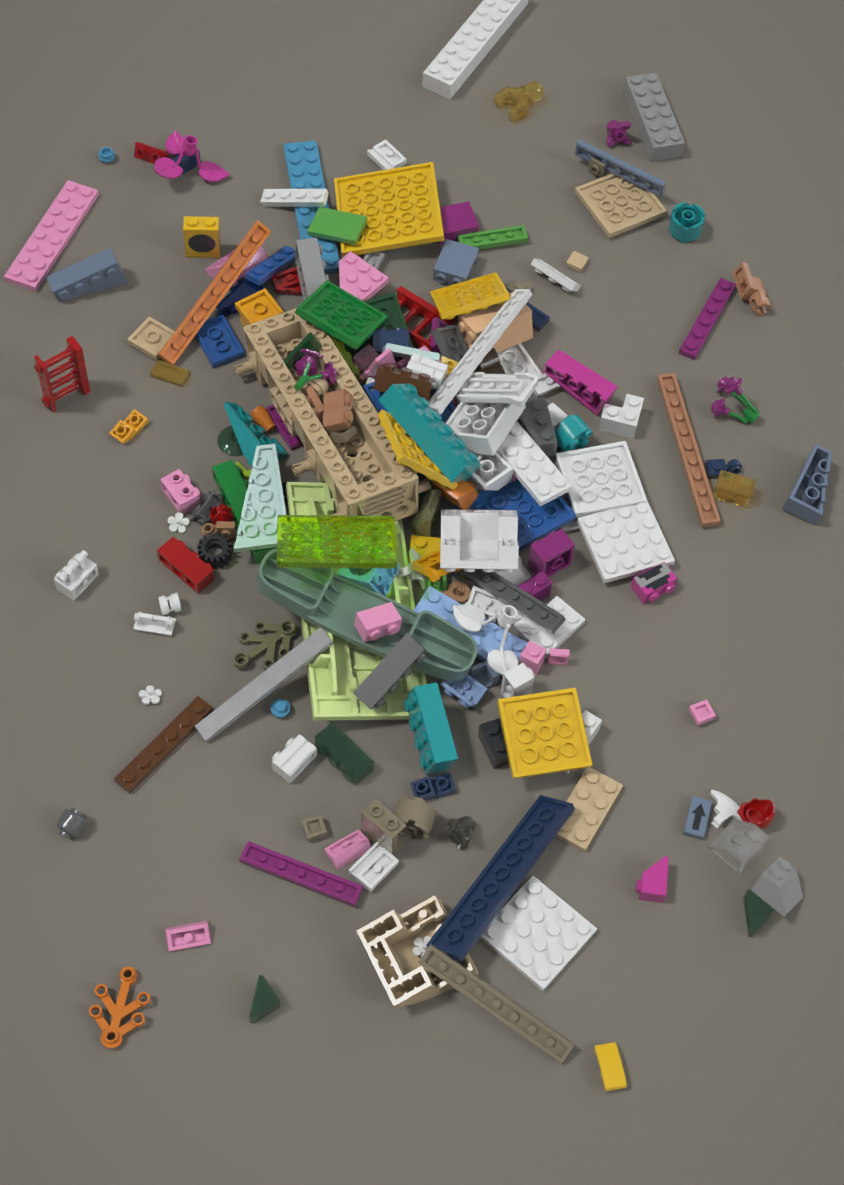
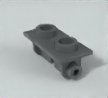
M218 488L213 492H207L202 499L205 501L203 505L198 504L193 510L194 516L191 521L196 518L201 526L208 523L211 519L209 508L219 507L220 503H224L223 495L215 493Z

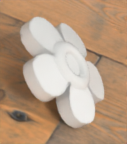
M179 512L175 514V518L170 516L168 518L169 530L176 532L178 529L179 533H184L186 531L185 526L189 525V519L183 518V514Z
M147 686L146 691L141 690L139 692V697L142 698V703L145 705L150 704V701L152 704L159 703V697L162 696V691L160 689L154 690L153 686Z
M426 936L423 940L417 937L414 940L416 947L413 948L412 952L415 956H423L427 950L426 944L431 937Z

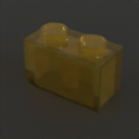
M720 470L713 498L734 503L738 506L748 507L756 480Z

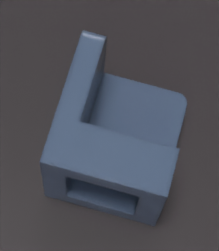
M487 661L470 668L469 675L485 687L490 688L499 684L500 674L495 672L488 665Z

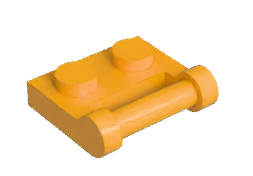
M439 550L412 562V570L419 572L421 575L428 576L431 582H436L440 577L453 572L444 571V568H440L441 551Z

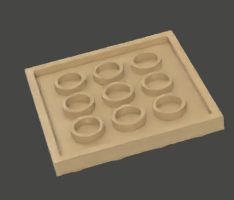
M613 173L575 188V194L608 238L666 216L667 213L665 207L653 193Z

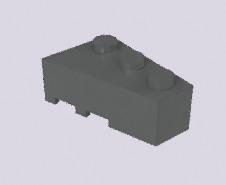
M546 398L526 401V407L517 419L518 423L547 457L555 456L557 439Z

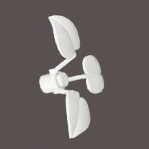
M454 604L453 615L460 627L469 632H478L481 629V625L485 626L497 618L498 624L505 628L499 650H491L487 656L488 665L501 675L518 666V659L514 652L510 650L503 651L508 630L513 624V627L520 632H530L536 625L534 621L518 612L511 605L504 606L500 613L496 612L494 616L484 621V612L477 606L470 604Z

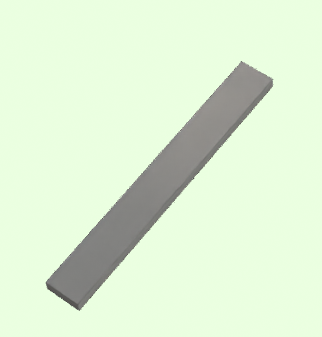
M320 627L196 724V729L208 743L334 643Z

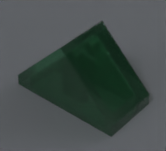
M747 890L743 901L748 937H753L771 917L774 908L753 891Z
M262 975L258 977L249 1015L250 1023L252 1024L257 1023L280 1008V1000Z

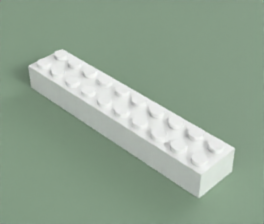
M483 0L423 72L422 87L451 99L528 5V0Z

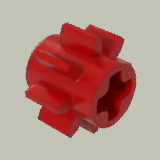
M220 503L219 507L214 506L210 512V518L213 519L211 523L216 525L217 521L232 522V508Z

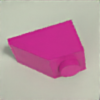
M664 856L644 871L641 879L636 881L635 892H639L638 900L657 903L664 902L667 892L669 857Z

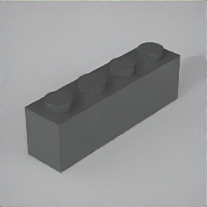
M406 633L353 694L370 710L379 709L386 700L384 698L388 693L393 694L399 687L397 683L402 678L405 680L412 673L413 670L411 668L414 664H420L426 657L424 653L427 650L410 634Z

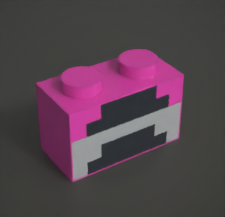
M663 562L634 577L631 589L644 605L649 601L654 602L664 593H671L675 589L677 577L667 564Z

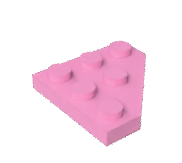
M351 251L339 260L340 288L362 301L369 300L389 283V277Z

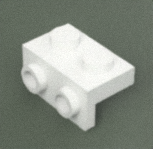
M473 586L467 603H465L479 607L486 615V619L494 616L496 612L500 613L503 607L507 605L487 591Z

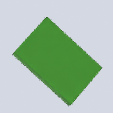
M319 207L307 230V234L356 245L368 221L367 216Z

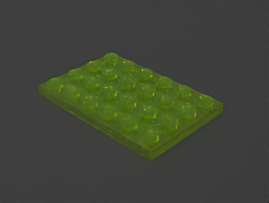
M278 515L277 567L397 568L394 516Z

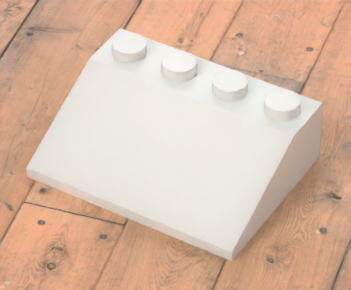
M460 402L445 425H449L454 430V435L465 442L467 449L477 454L494 456L526 406L524 404L520 407L511 403Z

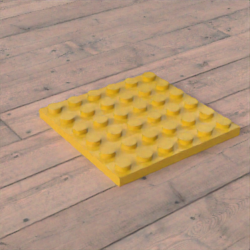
M433 162L334 178L337 210L367 216L368 220L356 245L341 242L343 257L350 251L356 255L445 240Z

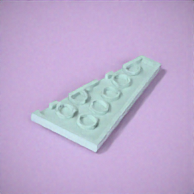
M275 444L256 447L237 538L234 544V552L291 545Z

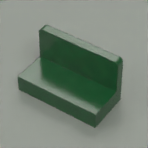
M309 332L286 357L285 365L296 371V361L306 356L300 350L309 349L317 352L322 347L321 343L313 333Z

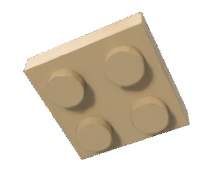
M149 316L127 339L129 345L157 360L159 358L158 353L175 331Z

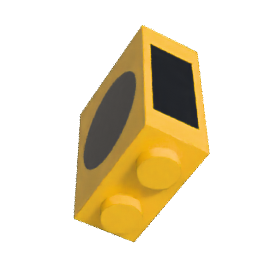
M184 216L183 235L186 257L220 258L219 217Z

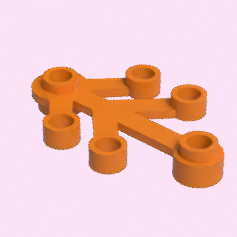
M124 967L120 971L121 986L116 1005L110 998L106 985L98 984L94 989L96 997L102 1000L112 1016L109 1026L102 1016L103 1011L99 1005H92L89 1008L90 1017L97 1022L102 1030L101 1043L108 1049L117 1048L122 1043L125 1034L145 1024L144 1015L137 1012L133 1014L130 1022L119 1027L123 1018L140 1007L149 1005L151 1001L150 995L147 992H140L136 1000L125 1006L129 988L137 981L136 970L132 967ZM126 972L132 973L130 977H124ZM99 989H105L103 994H98ZM146 996L148 999L145 1002H141L140 998ZM95 1009L100 1010L97 1015H93L92 1011ZM141 1017L142 1021L140 1023H135V1018ZM110 1034L115 1035L113 1040L107 1039Z

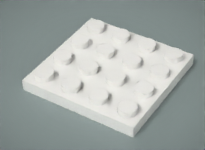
M626 441L555 454L559 471L572 485L571 491L567 492L576 517L639 503H647L646 495Z
M648 501L647 503L609 509L577 518V524L603 583L641 574L663 562L667 566L673 565L675 562Z
M532 876L499 911L480 939L543 992L597 932V928L536 877Z

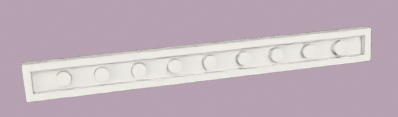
M515 289L510 296L511 300L505 302L428 401L429 407L433 411L441 414L450 401L453 400L460 388L533 295L530 289Z

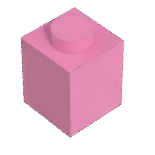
M529 641L520 655L519 665L524 663L536 675L545 660L547 649Z

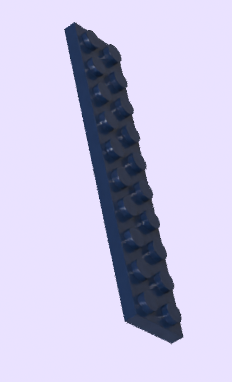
M540 795L426 944L427 948L432 944L452 959L462 962L574 812L575 807L573 803Z

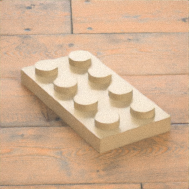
M591 767L586 768L566 801L573 803L575 810L555 837L586 852L621 792L623 785Z

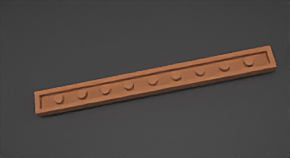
M675 373L658 375L657 382L701 527L720 525L721 520Z

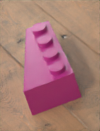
M559 349L545 363L542 370L543 373L596 416L604 409V405L611 401L618 388L617 385Z

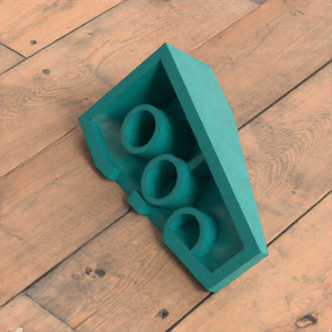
M225 401L223 405L242 453L251 467L256 447L260 445L275 444L278 461L288 456L283 446L275 438L270 439L264 433L266 430L262 426L253 423V418L237 403Z

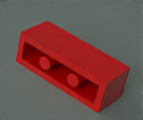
M173 536L157 550L158 560L197 594L215 580L213 567L209 563L203 562L195 551L191 552L182 540L178 541Z

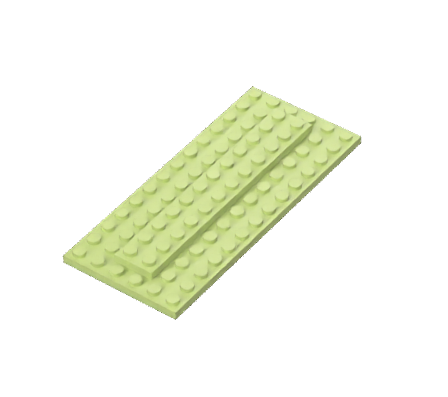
M287 482L286 492L293 551L330 564L334 569V574L337 575V564H342L343 561L330 560V558L323 559L322 552L328 551V547L321 546L320 539L334 537V530L348 532L342 523L328 529L323 524V517L336 513L333 493L327 483ZM402 519L366 532L370 533L372 546L385 549L399 564V569L409 565ZM396 575L386 597L414 610L415 603L409 575L401 577ZM301 618L303 638L305 640L320 627ZM325 631L334 644L307 664L313 721L410 719L408 712L404 709V701L415 686L427 684L425 673L411 669L413 670L412 673L405 680L402 678L397 683L399 685L397 690L393 694L388 693L384 698L386 700L379 709L370 710L353 692L384 657L368 650L362 651L351 648L348 641Z

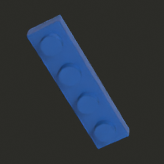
M284 246L246 272L245 279L259 286L295 261V250L292 247Z

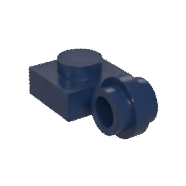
M724 459L706 460L705 463L708 479L727 478V472L738 474L742 469V464L738 459L730 460L728 465L725 464Z

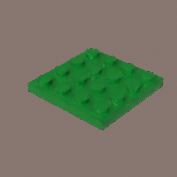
M328 280L304 300L295 311V314L303 320L314 324L318 329L324 330L333 338L341 340L347 346L356 350L387 319L386 314Z

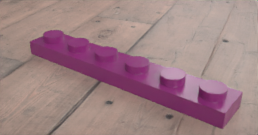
M723 278L719 279L680 347L678 354L692 360L696 359L735 290V283Z
M250 841L247 842L239 858L241 863L355 907L363 890L362 885Z

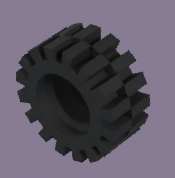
M216 532L215 536H213V533H209V537L204 535V540L201 538L197 545L198 555L201 560L214 566V569H217V566L223 568V563L228 565L232 559V544L229 538L225 539L224 534L220 537L218 532ZM220 547L222 552L217 555H211L208 553V549Z

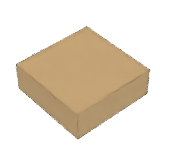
M573 251L566 261V266L581 273L588 263L589 257Z

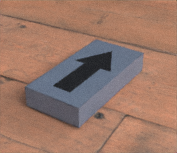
M692 796L683 835L701 840L704 839L712 801Z

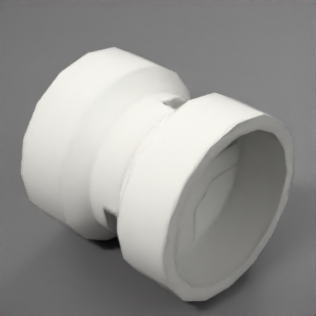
M173 593L168 597H158L162 616L172 611L175 613L181 612L178 593Z

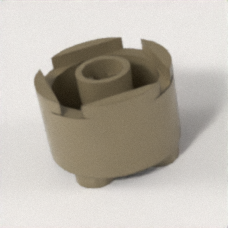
M413 797V800L398 798L393 814L406 824V827L399 835L404 836L407 833L412 835L411 839L426 840L431 832L437 810L424 804L425 800L419 797Z

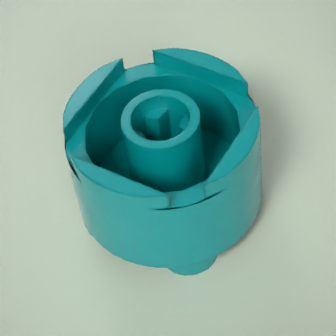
M688 202L677 204L673 208L668 226L670 234L678 239L680 243L684 244L699 238L705 221L704 210L694 203L693 205H689Z
M572 414L559 423L561 427L558 430L554 428L557 447L562 452L586 447L590 442L588 438L593 434L592 430L578 414Z

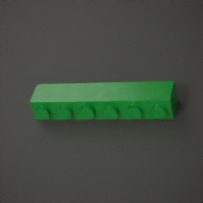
M232 459L212 466V474L226 505L232 508L233 519L239 528L248 483L246 479H242L241 469L239 465H235ZM278 547L249 550L255 564L262 562L264 556L269 551Z

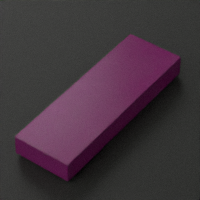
M274 405L266 407L276 425L277 431L289 449L292 451L303 446L304 444L298 435L291 436Z

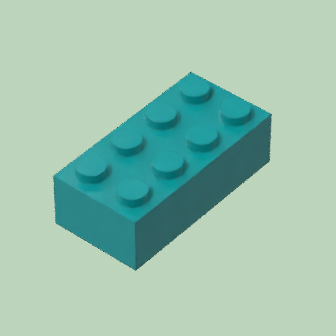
M431 683L415 686L405 698L404 709L409 714L410 730L414 732V746L419 751L420 767L424 769L425 775L447 771L458 760L438 684Z

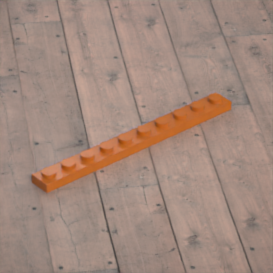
M259 220L254 223L158 353V356L170 366L175 364L271 233Z

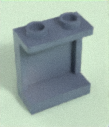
M446 239L433 269V280L448 285L467 281L473 265L478 261L479 248Z

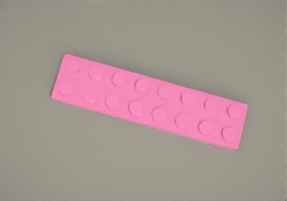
M67 180L4 275L5 281L36 292L99 195L98 190Z

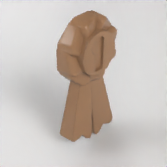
M456 581L449 585L447 591H442L441 593L462 604L468 601L471 590L467 584Z

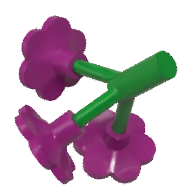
M309 349L300 350L306 356H303L301 360L295 363L297 375L302 376L294 385L295 390L300 391L307 381L318 378H327L330 385L337 382V372L331 362L324 364L325 371L315 375L318 369L316 367L317 362L314 359H323V355Z

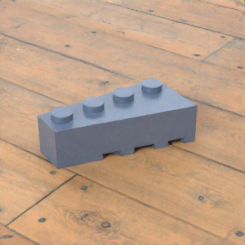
M111 248L47 276L52 293L58 302L128 283L123 269Z
M818 444L814 445L782 508L814 526L823 515L825 490L828 483L827 477L832 457L831 451Z

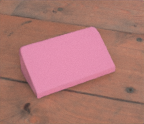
M358 829L326 847L324 851L334 867L340 869L363 856L371 848L369 839Z
M207 920L165 928L169 952L211 944Z

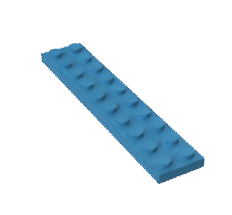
M316 140L283 144L291 189H325ZM328 199L324 208H329ZM294 207L300 240L317 238L318 244L322 246L321 260L324 259L326 265L324 274L339 272V256L336 241L307 234V230L319 207Z

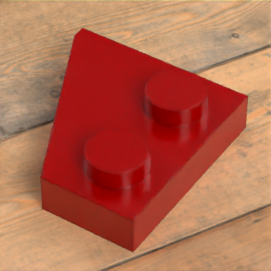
M297 267L279 272L270 278L276 293L302 296Z

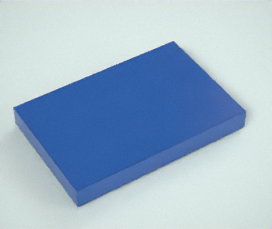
M224 315L206 320L195 335L212 368L245 356L244 349Z

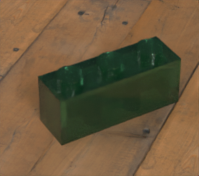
M333 722L315 736V747L318 753L324 754L334 768L338 767L347 781H352L357 785L374 770V761Z

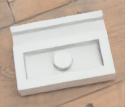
M387 140L373 146V149L367 150V155L382 170L399 168L406 164L407 159Z
M376 842L349 869V874H352L358 882L371 892L399 864V860Z

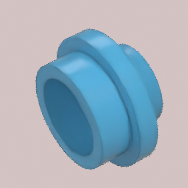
M103 147L98 153V158L104 163L112 162L115 159V152L110 147Z
M284 699L273 701L270 707L271 713L277 718L286 717L290 713L289 702Z

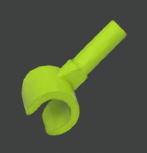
M237 461L235 465H239L243 478L248 482L252 469L246 470Z

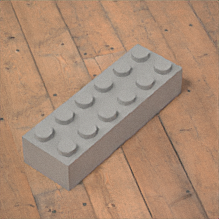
M657 73L626 77L623 92L650 161L682 157L685 142Z

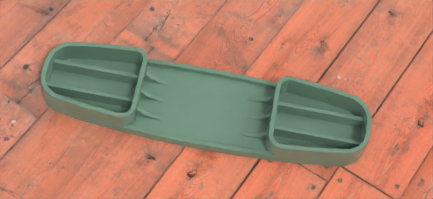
M277 548L269 551L260 564L256 585L263 595L299 617L354 645L385 658L406 633L410 634L427 650L424 653L426 655L424 660L420 664L415 663L411 669L450 682L465 678L474 663L478 648L472 636L431 611L424 610L417 613L382 594L334 574L333 567L328 563L284 548ZM392 602L402 618L400 632L364 643L354 626L356 613Z

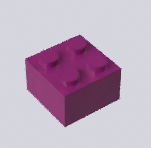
M563 529L557 532L553 531L546 538L532 543L527 566L534 575L543 571L549 578L571 565L575 544Z

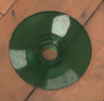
M232 425L224 428L217 438L220 450L229 456L243 455L237 438H233L236 435Z

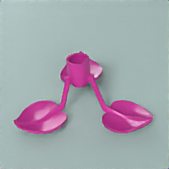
M174 131L165 143L167 152L172 155L180 154L177 162L163 157L157 159L154 164V171L158 175L168 179H175L181 176L183 169L178 166L183 155L192 156L195 153L201 178L208 182H218L229 176L227 171L213 162L204 161L201 165L198 154L199 149L196 148L197 138L192 135H187L183 138L177 131Z

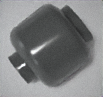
M73 807L71 810L65 809L56 824L60 829L59 834L69 840L71 836L75 838L80 837L88 824L87 819H85L87 815Z

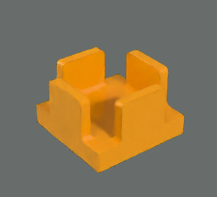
M265 288L235 303V308L240 313V322L243 326L284 313Z

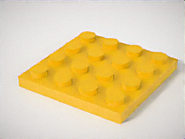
M497 272L430 291L431 298L441 319L445 320L453 319L459 314H470L476 309L484 310L489 308L490 305H501L507 300H511L509 292Z
M382 409L377 414L381 421L380 425L384 428L385 436L390 441L391 449L394 451L396 460L400 465H406L414 472L422 473L426 478L437 481L443 487L447 486L454 490L458 486L457 482H450L389 412Z
M576 688L497 700L512 779L592 766Z

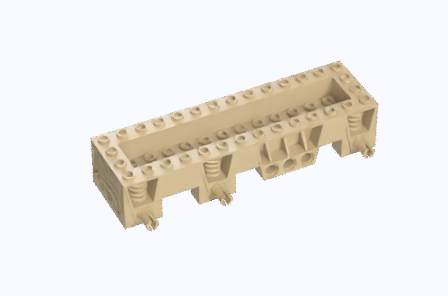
M296 308L244 326L243 332L248 361L234 365L235 373L239 377L252 371L261 385L268 383L271 402L291 436L298 435L304 444L305 461L292 464L293 473H295V476H298L304 472L311 471L318 482L327 483L333 493L336 513L322 518L325 528L328 529L342 523L349 535L363 534L418 513V493L430 490V483L427 478L418 481L417 474L410 467L402 466L397 462L396 455L391 449L390 441L385 436V430L380 425L381 421L377 415L378 412L333 343L336 342V339L295 314ZM309 332L313 333L322 345L317 352L324 356L323 359H314L317 362V373L325 371L324 364L329 362L333 364V368L337 372V382L332 385L329 384L328 392L346 389L354 398V404L351 409L353 414L351 426H355L358 433L347 443L332 442L330 435L333 432H329L320 423L305 398L307 382L300 391L295 390L294 385L302 376H298L295 370L287 367L284 363L286 357ZM323 396V397H321V398H319V399H320L321 403L324 404V396ZM356 454L357 456L352 458L348 455Z

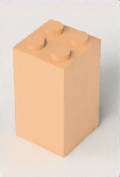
M494 304L484 310L476 309L470 314L458 315V327L468 349H470L504 304ZM526 304L503 332L500 339L493 345L492 348L497 353L533 338L532 310Z

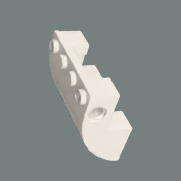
M441 509L440 568H444V571H456V568H464L463 571L473 572L475 569H483L484 572H494V569H502L503 572H514V569H518L517 510Z

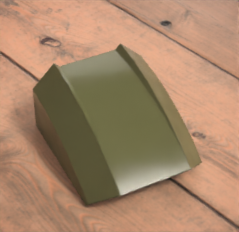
M440 489L427 493L419 501V512L416 513L410 525L413 535L431 537L440 512Z

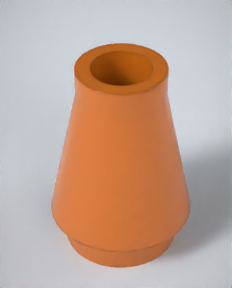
M262 405L256 407L251 412L253 421L262 426L268 433L276 428L268 410L265 407L263 408Z

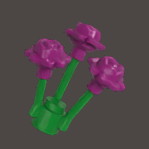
M726 376L721 378L717 383L719 388L717 393L726 392V394H732L745 407L741 413L744 416L735 414L726 408L725 399L723 398L720 401L716 400L712 404L711 412L714 413L713 418L724 414L737 418L744 424L747 422L752 424L760 415L758 409L742 393L743 390L740 386L743 380L741 377L738 379L735 377L727 378Z

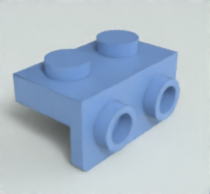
M469 674L459 681L450 682L446 680V682L442 681L441 683L445 687L443 691L451 697L456 695L460 698L459 703L467 709L470 706L476 709L489 690Z

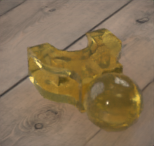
M531 81L525 87L523 85L518 88L506 87L494 96L493 103L498 108L512 106L509 110V119L516 123L526 117L532 102L539 101L543 97L544 88L537 81Z

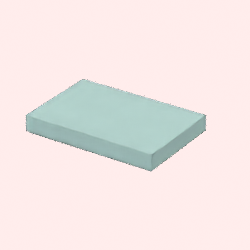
M387 343L382 350L383 353L386 349L390 348L393 356L411 359L413 353L435 361H439L440 358L439 353Z

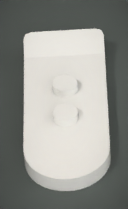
M474 372L457 392L455 398L459 402L511 403L522 407L537 387L538 377L528 373L485 374L484 372Z

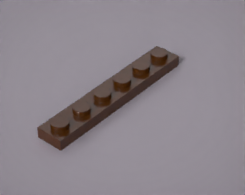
M197 696L114 778L115 782L130 794L196 728V724L213 712V707Z

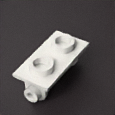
M138 612L134 615L135 624L133 630L172 636L176 618Z

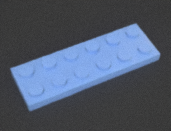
M429 586L414 611L417 613L424 610L431 611L472 636L478 648L476 657L484 662L487 661V656L491 650H499L505 629L490 622L485 626L481 625V629L478 632L464 630L456 622L453 615L454 604H462ZM508 632L503 651L510 650L514 652L519 663L520 655L528 643Z

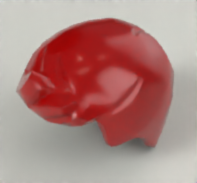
M753 798L750 802L741 804L737 814L747 826L761 830L768 828L773 821L775 806L771 800Z

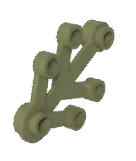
M284 620L280 625L258 621L255 624V632L260 635L242 632L239 635V641L242 645H248L250 642L260 644L247 653L237 652L233 657L234 666L238 669H245L249 665L250 660L267 649L266 659L263 661V669L267 670L269 667L265 666L266 664L270 663L273 665L275 663L276 642L283 638L282 648L278 652L279 659L283 657L282 653L290 652V639L297 634V625L291 620ZM266 631L276 632L272 636L262 635Z

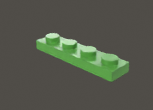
M524 225L458 235V242L477 247L481 250L528 242V236Z

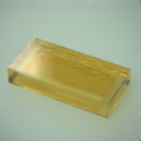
M160 360L156 361L150 372V377L180 387L185 386L191 375L190 370Z

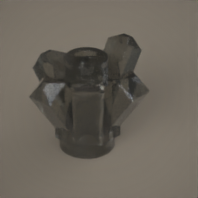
M470 816L460 817L459 819H446V827L449 828L439 833V839L443 841L449 839L460 850L467 849L476 828L474 819Z

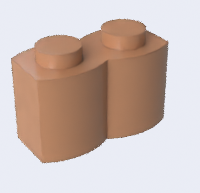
M346 389L328 392L324 395L323 425L329 432L351 427L353 421L351 409L354 404V398Z

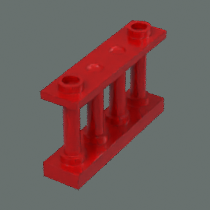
M400 286L396 292L400 308L405 306L410 309L404 316L405 323L407 324L415 315L425 318L413 331L407 328L412 344L417 349L425 345L433 352V349L430 348L431 336L426 340L419 334L432 323V319L436 317L441 319L437 308ZM454 318L450 320L441 319L449 326L457 324V320Z
M73 336L66 339V350L43 362L38 355L34 356V368L38 373L43 395L41 400L46 408L49 407L53 413L56 411V400L75 390H80L84 395L91 392L83 349ZM70 357L66 363L48 372L47 368ZM72 368L70 373L50 383V379ZM74 379L72 384L53 394L52 391Z

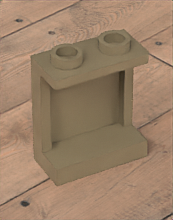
M375 799L361 813V832L372 843L378 842L381 847H384L393 856L405 845V841L399 836V833L406 827V824Z

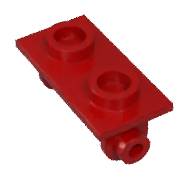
M135 142V158L155 164V161L159 158L170 157V153L166 150H161L145 143Z

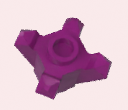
M609 121L606 126V145L612 147L615 145V142L619 141L629 145L631 140L626 136V130L630 129L632 124L629 121Z

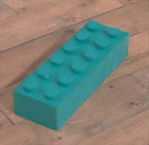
M392 384L381 396L379 402L451 483L468 480L481 466L478 457L466 448V444L462 439L454 435V430L449 425H445L441 420L440 414L429 407V402L419 396L417 389L412 384Z

